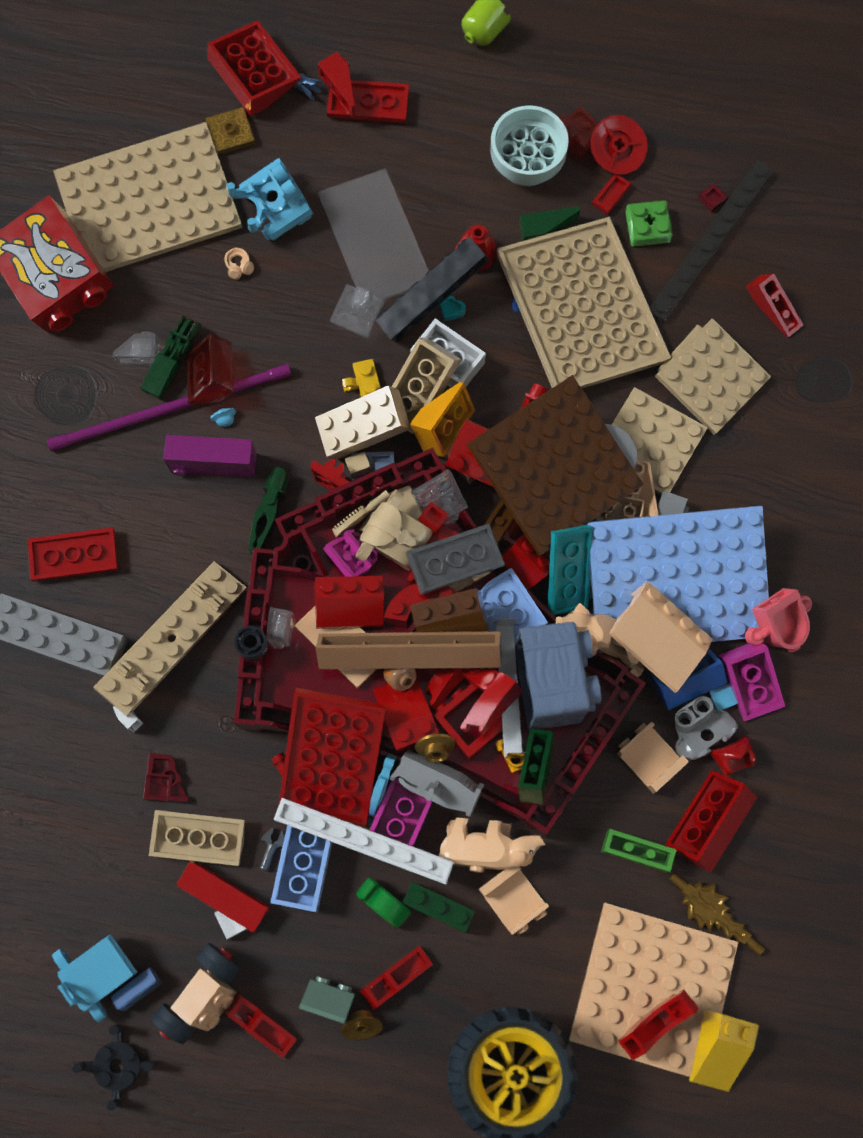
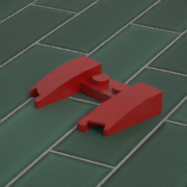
M437 668L425 688L426 692L432 695L429 703L434 709L464 678L482 690L483 694L476 701L460 726L464 732H468L472 725L479 726L481 734H484L523 693L516 681L503 672H497L493 668Z

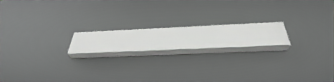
M284 798L281 799L274 820L445 885L454 862Z

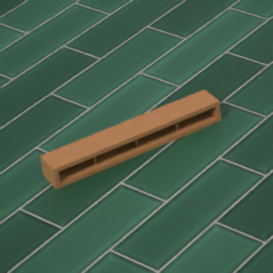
M501 631L319 634L316 654L319 669L501 668Z

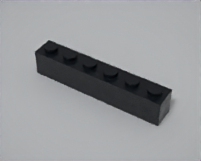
M471 237L462 240L457 245L456 250L446 254L437 267L428 270L426 276L421 281L415 282L409 292L398 297L390 309H385L379 315L380 318L376 322L391 340L398 343L490 261Z

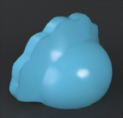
M234 408L220 409L211 415L210 419L220 427H228L234 422L236 410Z

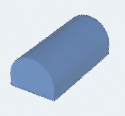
M149 967L114 993L111 999L117 1010L126 1011L161 985L162 981L156 972Z

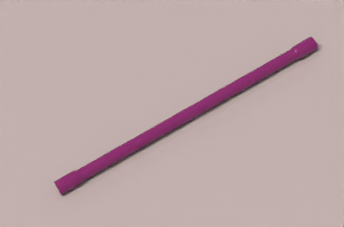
M288 364L281 365L260 374L76 432L47 439V444L50 451H54L82 440L292 375Z

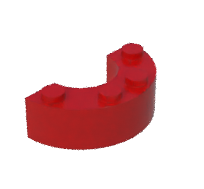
M417 583L412 584L401 590L392 599L384 616L385 624L407 627L409 620L413 617L410 605L458 592L449 586H445L421 595Z

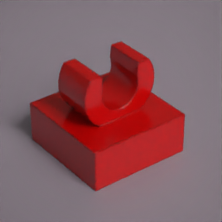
M430 502L417 520L436 533L449 514L433 502Z

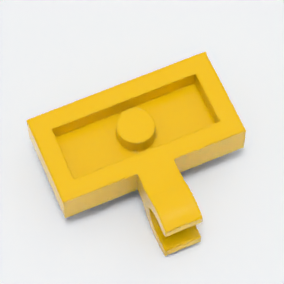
M373 359L353 363L356 378L342 379L344 392L359 389L361 397L381 389Z

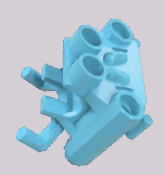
M280 158L241 183L238 189H235L233 182L227 184V192L231 198L250 199L257 207L256 217L247 220L248 229L251 233L257 232L268 217L270 222L263 226L264 229L262 230L263 235L268 241L271 239L274 241L296 225L300 226L314 214ZM271 191L278 193V197L274 202L267 200V195Z

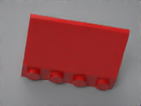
M258 20L208 43L209 62L250 116L268 108L301 80L299 73Z

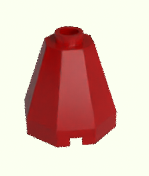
M482 225L471 226L462 235L457 245L462 240L471 237L490 259L478 272L490 270L493 262L498 258L495 239L489 230Z

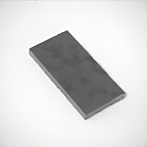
M490 524L412 549L405 553L421 595L505 565Z

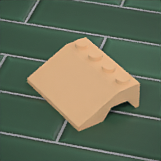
M647 581L631 593L630 596L633 599L630 605L617 618L609 635L676 693L704 657L713 639Z

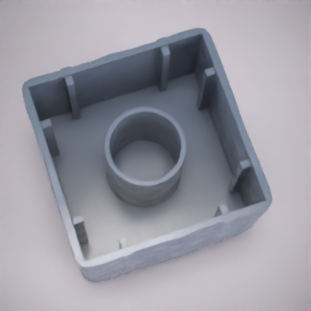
M574 622L519 629L515 641V655L521 690L523 691L522 697L528 731L531 728L546 729L581 723L588 712L595 711V704L601 703V691L597 676L586 677L584 667H587L588 664L587 658L593 657L592 640L589 630L577 631V626Z

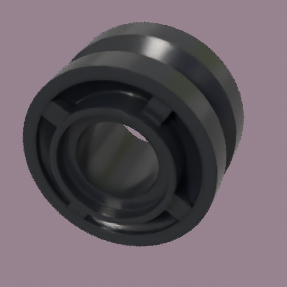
M246 626L237 632L234 645L242 658L254 661L265 655L268 649V640L260 628ZM254 638L257 640L255 647H246V642L249 639Z

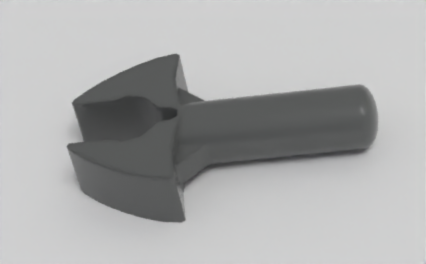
M275 828L267 831L261 838L267 844V849L260 866L262 871L269 870L275 850L283 847L285 835L282 830L278 841H275L274 844L271 838Z

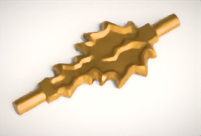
M675 872L671 875L669 880L682 890L681 893L685 896L682 904L688 906L689 920L696 919L701 929L706 925L710 932L713 925L716 924L718 930L722 929L727 939H731L733 936L737 942L743 945L746 944L759 956L763 953L765 948L751 937L752 935L748 930L744 929L745 924L733 920V914L727 913L731 907L726 906L724 902L729 897L716 892L715 883L703 886L702 881H699L693 885L690 882H685Z

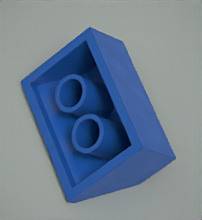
M709 648L676 693L648 668L644 667L658 698L668 710L727 683L723 663Z

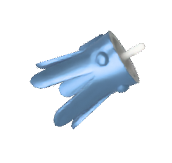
M300 73L301 80L294 85V88L315 100L308 89L321 93V89L315 86L316 82L322 83V81L308 78Z

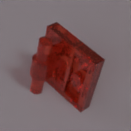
M579 106L566 118L563 115L559 116L568 133L567 150L578 160L591 150L590 139L594 128L598 124L582 106Z

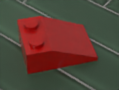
M417 677L414 684L405 691L394 690L389 684L373 689L377 702L387 705L384 721L396 753L414 747L416 742L425 736L439 734Z

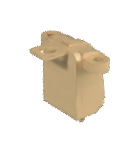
M394 490L386 503L382 502L375 512H370L361 526L360 531L363 533L360 536V541L362 544L356 553V558L364 562L372 550H375L402 568L410 571L411 567L405 553L426 545L433 531L397 509L404 494Z

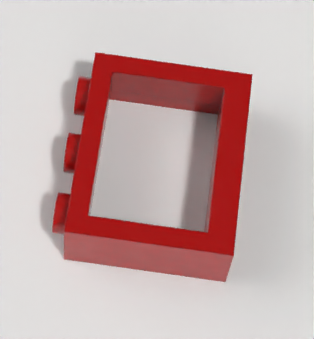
M469 682L470 686L465 690L462 688L457 690L451 696L453 700L447 705L445 702L439 705L434 710L436 714L433 716L441 729L455 739L456 746L468 760L503 732L501 718L468 746L444 718L479 689L471 682Z

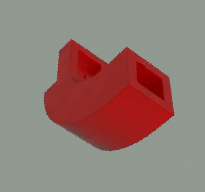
M685 990L680 991L676 995L672 994L636 1022L618 1042L634 1061L647 1053L673 1027L696 1014L700 1008Z

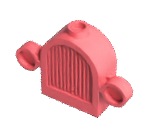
M783 588L754 607L752 611L759 628L750 627L745 633L747 643L760 645L765 640L769 645L785 648L788 652L798 651L809 635L810 621L807 612L812 607L811 599L808 596L800 595L796 589Z

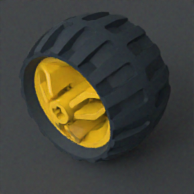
M503 1007L485 1012L471 1021L462 1030L452 1047L447 1067V1082L451 1100L463 1121L484 1138H543L562 1123L575 1099L578 1072L572 1048L561 1030L553 1022L537 1012L519 1007ZM514 1041L525 1045L515 1057L516 1062L514 1063ZM495 1047H498L504 1060L501 1064L488 1057V1054ZM533 1051L536 1056L521 1066ZM484 1062L497 1068V1070L483 1067ZM541 1065L542 1076L529 1075L527 1073V1070L532 1071ZM482 1074L497 1075L499 1078L491 1080L484 1086L482 1084ZM528 1080L541 1083L540 1087L528 1082ZM501 1084H503L501 1088L498 1090V1092L495 1094V1096L490 1100L487 1095L494 1089L499 1087ZM524 1086L536 1093L528 1103L521 1091V1088ZM510 1087L511 1108L501 1107V1103L509 1094L507 1090Z

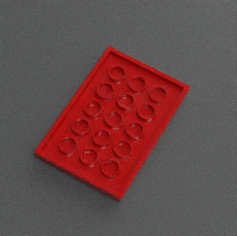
M296 688L293 697L279 804L281 799L284 798L350 824L366 827L387 705Z

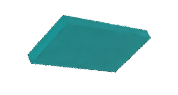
M590 525L551 531L548 610L553 615L572 612L579 603L588 608L590 550L593 527Z

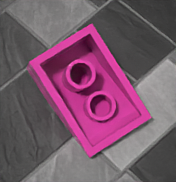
M764 643L760 645L746 644L718 655L723 663L727 683L732 688L738 702L737 707L744 722L785 707L768 647Z

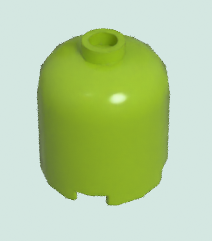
M477 0L462 19L465 39L471 44L475 43L480 46L491 43L511 21V15H506L504 12L505 5L500 0Z

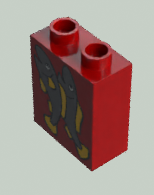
M50 195L0 230V273L30 320L47 333L50 331L58 332L67 328L73 322L72 316L84 307L92 308L101 304L107 297L106 292L114 287V284L66 211Z

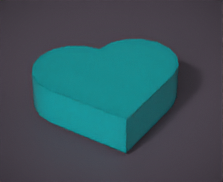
M449 296L440 304L444 321L460 318L466 312L465 304L462 301L455 300L453 296Z

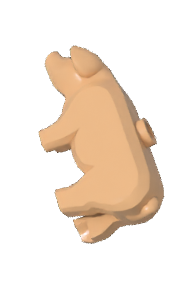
M581 603L567 616L556 618V624L574 622L577 626V631L589 630L593 656L596 655L599 649L609 656L620 658L630 668V672L637 677L644 671V665L609 635L617 619L605 614H590L589 610Z
M456 818V820H451L447 825L446 831L448 836L443 840L438 856L454 862V866L470 867L472 872L483 873L484 869L503 870L527 866L532 863V858L537 849L546 844L541 836H522L512 840L510 834L512 825L495 820L489 821L486 834L479 832L468 834L467 823L469 819Z

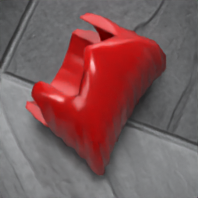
M747 736L727 746L717 748L716 750L713 749L709 753L725 776L754 766V763H756V756L750 739Z

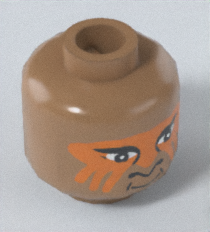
M414 668L384 669L383 677L386 682L397 691L409 689L417 677Z

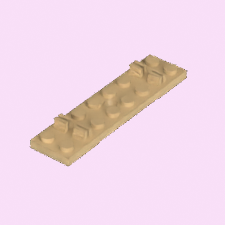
M214 561L93 687L94 690L128 717L247 591V587ZM170 635L176 636V640L170 642L168 641V637Z

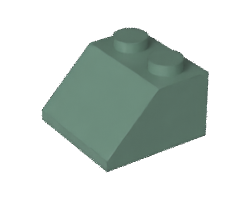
M317 976L316 980L310 979L299 1009L345 1023L356 994L351 992L352 987L340 983L338 987L329 985L330 980Z

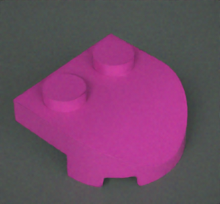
M355 529L345 531L341 537L326 544L323 549L344 576H363L370 571L378 559L377 551L372 550L364 562L356 558V553L362 542L360 541L361 533L355 532Z

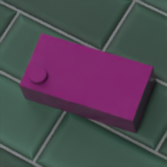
M166 435L163 460L170 472L176 476L200 474L255 478L257 452L251 439Z

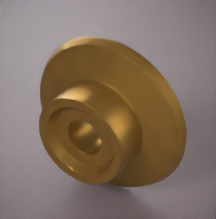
M432 734L419 739L415 744V750L420 755L425 756L428 762L440 763L448 758V754L455 748L456 742L449 735Z
M360 1010L353 1012L349 1016V1021L343 1025L341 1034L350 1040L369 1039L378 1035L382 1031L383 1025L380 1020L372 1017L371 1012Z

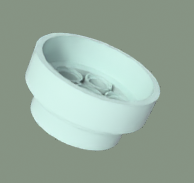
M520 106L509 110L496 122L491 135V158L497 170L511 182L522 186L538 185L554 177L565 162L568 149V133L563 122L551 111L538 106Z

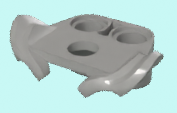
M700 696L680 709L675 715V730L679 737L676 742V752L679 757L683 755L688 761L705 756L711 752L709 748L720 740L727 742L737 731L738 724L727 711H717L713 708L711 699ZM700 706H704L708 709V711L702 713L699 712L697 708ZM683 718H686L690 720L691 723L688 725H683L679 721ZM709 730L713 733L714 737L710 741H705L701 738V733Z

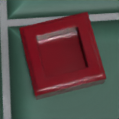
M715 184L699 194L698 197L710 212L726 202L728 198Z

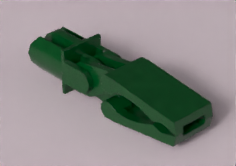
M182 315L174 331H170L171 334L165 343L164 350L156 355L140 387L141 391L160 400L162 399L180 369L179 363L182 357H185L190 347L192 348L191 342L201 326L200 323L194 322L190 318L187 319L186 316Z
M275 467L268 475L266 485L263 486L265 495L259 508L254 513L248 545L251 555H253V548H266L276 527L275 519L277 518L280 506L279 499L286 498L285 491L289 479L285 470L280 467ZM267 519L266 528L258 538L260 526Z

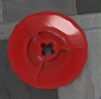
M611 115L602 119L594 128L590 139L591 152L595 161L605 171L615 175L628 174L637 170L644 162L648 151L647 138L642 127L633 119L624 115ZM616 142L618 143V146L621 147L619 150L617 149V146L614 145Z

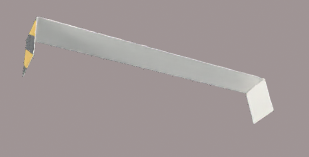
M517 618L499 619L496 625V631H501L502 661L499 673L503 672L517 682L513 629ZM517 698L502 714L505 758H523L526 752H522L519 700Z

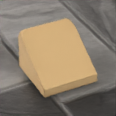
M365 452L345 458L351 478L372 472Z

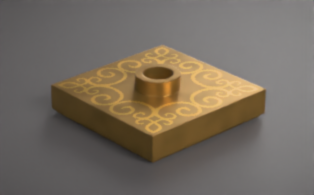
M243 107L205 118L217 155L255 144Z

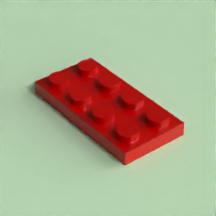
M351 80L356 114L353 118L329 89L327 118L406 124L409 84Z
M113 527L27 539L30 580L32 582L118 571L116 536Z

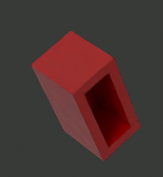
M524 535L509 546L501 555L505 566L508 569L512 568L522 584L529 590L549 573L550 562L548 558L543 555L538 556Z

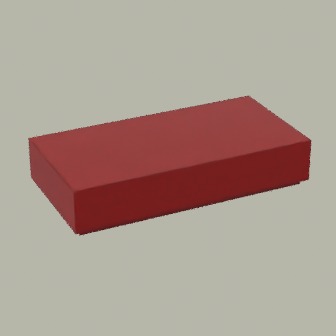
M614 174L592 201V206L608 216L630 189L632 183L620 175Z

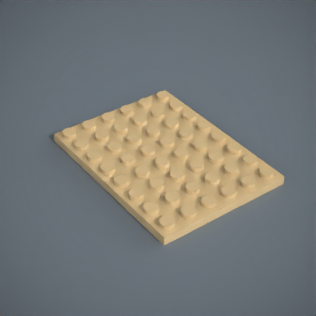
M206 122L53 170L68 216L105 272L242 228L233 199L228 195L227 181Z
M610 217L497 248L496 254L552 388L571 375L575 377L581 388H585L671 360V356Z

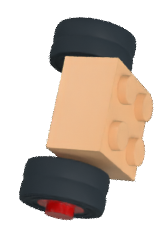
M211 943L206 944L203 951L197 956V960L207 971L199 969L172 1006L165 1003L161 1004L151 1018L152 1023L159 1029V1033L162 1036L183 1045L195 1031V1027L209 1031L217 1025L220 1019L219 1016L232 1005L233 997L237 993L227 983L232 981L241 967L231 958L233 955L223 947L219 949Z

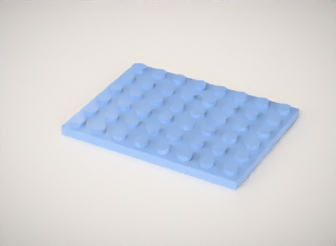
M763 506L587 523V525L593 527L590 570L594 614H605L617 619L630 605L633 599L630 596L631 593L649 581L713 639L712 642L745 639V633L748 628H759L752 609L769 598Z

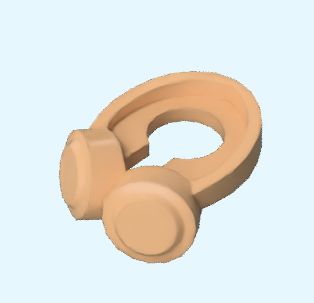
M232 248L226 253L225 264L230 278L239 279L242 274H252L254 265L250 262L245 250ZM236 256L242 257L240 266L232 263L231 260Z

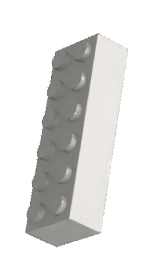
M0 594L1 643L99 677H103L121 659L128 642L123 635L11 596Z

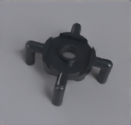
M121 1024L112 1025L109 1028V1033L114 1035L113 1042L100 1048L94 1061H81L72 1066L74 1073L93 1071L98 1085L112 1090L111 1100L106 1104L108 1110H114L120 1106L121 1090L129 1087L137 1079L141 1070L149 1072L157 1067L155 1060H141L138 1051L130 1043L123 1041V1026ZM114 1059H120L123 1062L121 1072H114L112 1070L111 1064Z

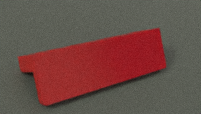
M197 861L189 862L177 882L178 887L251 932L257 929L262 918L271 909L269 905Z

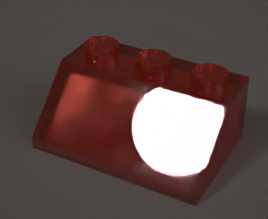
M210 333L187 354L188 404L222 402L233 393L232 342Z

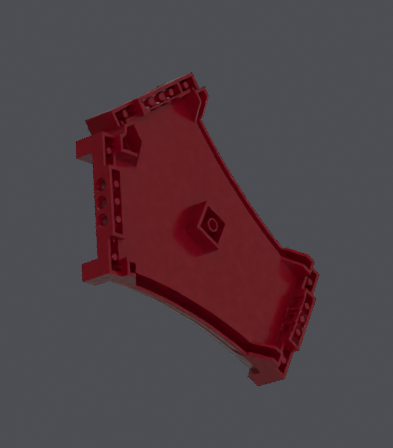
M434 448L398 464L393 462L314 498V502L276 518L278 530L284 540L283 544L274 548V550L253 548L243 627L256 626L260 628L268 640V649L265 655L258 660L250 661L241 656L239 658L237 676L239 679L234 724L240 730L261 732L262 729L289 733L293 697L296 688L378 703L373 689L388 684L383 677L384 669H377L357 689L338 669H319L316 647L295 625L315 606V577H345L323 550L326 544L337 539L332 531L335 526L339 527L338 523L342 525L340 521L344 523L343 519L347 521L346 516L350 518L349 514L353 516L352 512L356 514L355 509L359 511L358 507L363 506L366 508L369 500L375 499L385 490L390 493L410 485L421 514L428 504L433 502L449 514L442 525L459 534L477 528L461 504L452 479L444 464L439 460ZM366 518L353 528L355 532L363 533L360 531V528ZM377 552V561L370 571L363 576H383L385 616L387 607L392 599L401 590L409 586L407 585V578L412 570L408 571ZM301 562L308 563L306 569L297 568V566ZM504 565L494 569L487 576L459 592L475 588L480 591L489 581L507 571L508 568ZM523 584L547 620V625L556 624V617ZM413 617L409 620L407 627L385 624L383 619V627L361 628L365 633L417 632ZM254 638L249 639L246 642V647H255L257 640ZM598 651L592 658H587L588 664L587 667H584L586 677L597 676L601 691V703L595 704V711L588 712L579 724L541 729L553 731L555 750L543 805L520 802L518 783L521 770L515 773L511 772L503 753L498 752L495 743L503 739V732L470 760L455 745V748L448 754V758L440 762L465 774L476 784H484L481 797L525 822L526 827L542 837L548 834L646 684L629 672V668L618 660ZM516 661L517 684H518L519 687L521 688L520 679H519V673H518V667H517V661ZM414 668L431 714L434 716L436 714L434 712L435 709L429 703L432 695L431 693L428 694L425 688L437 668ZM464 678L439 705L444 702L447 705L453 700L451 696L460 688L465 690L470 686L469 681ZM480 689L476 690L444 717L468 746L482 735L479 732V726L472 725L468 732L462 731L460 726L476 701L483 694V691ZM521 694L518 700L521 713L520 729L524 741L522 748L525 752L530 731L527 728ZM502 715L493 723V725L502 718ZM384 721L379 754L387 756L390 753L397 756L396 760L401 761L402 756L408 749L396 753ZM435 721L439 734L447 735ZM511 758L513 764H518L520 759Z

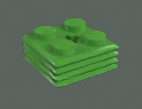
M666 200L627 205L625 213L631 246L671 242L673 234Z

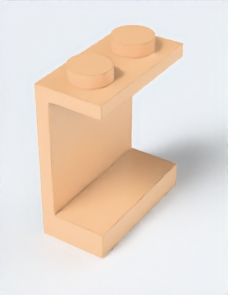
M651 722L649 725L643 723L634 731L637 735L632 740L626 738L618 746L621 750L617 755L654 794L689 761L683 755L679 757L652 728L655 724Z
M520 866L503 870L479 889L510 934L513 935L516 932L518 936L529 928L527 923L532 919H535L537 922L547 914L545 909L549 907L522 873Z

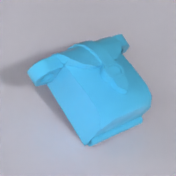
M111 934L74 961H71L66 952L61 948L52 954L54 961L60 968L58 977L62 984L58 988L71 1006L76 1003L81 1010L85 1011L88 1009L93 1018L99 1023L108 1016L99 1000L137 973Z

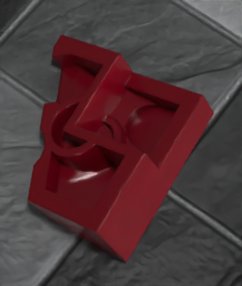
M149 753L143 800L188 802V797L185 795L181 784L182 780L177 773L172 755Z

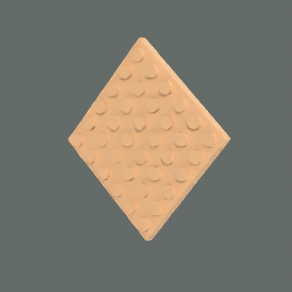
M604 903L569 1041L631 1059L618 1040L636 1022L672 994L676 995L680 991L685 990L700 1009L696 1014L673 1027L647 1053L635 1059V1061L690 1077L705 1010L722 1014L738 942Z

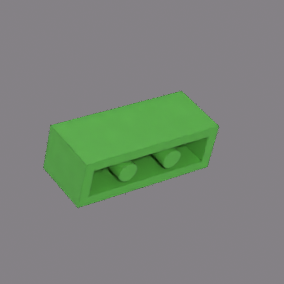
M609 829L606 832L601 853L660 872L669 873L671 872L676 849Z

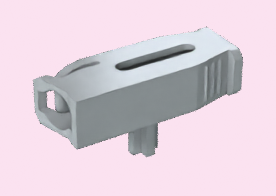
M410 748L402 756L401 764L390 777V780L394 781L400 776L398 781L408 790L426 798L427 801L431 800L446 808L466 812L468 817L473 813L484 788V784H476L465 774L442 763L428 762L425 756Z

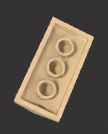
M155 810L149 856L239 866L244 844L245 820Z

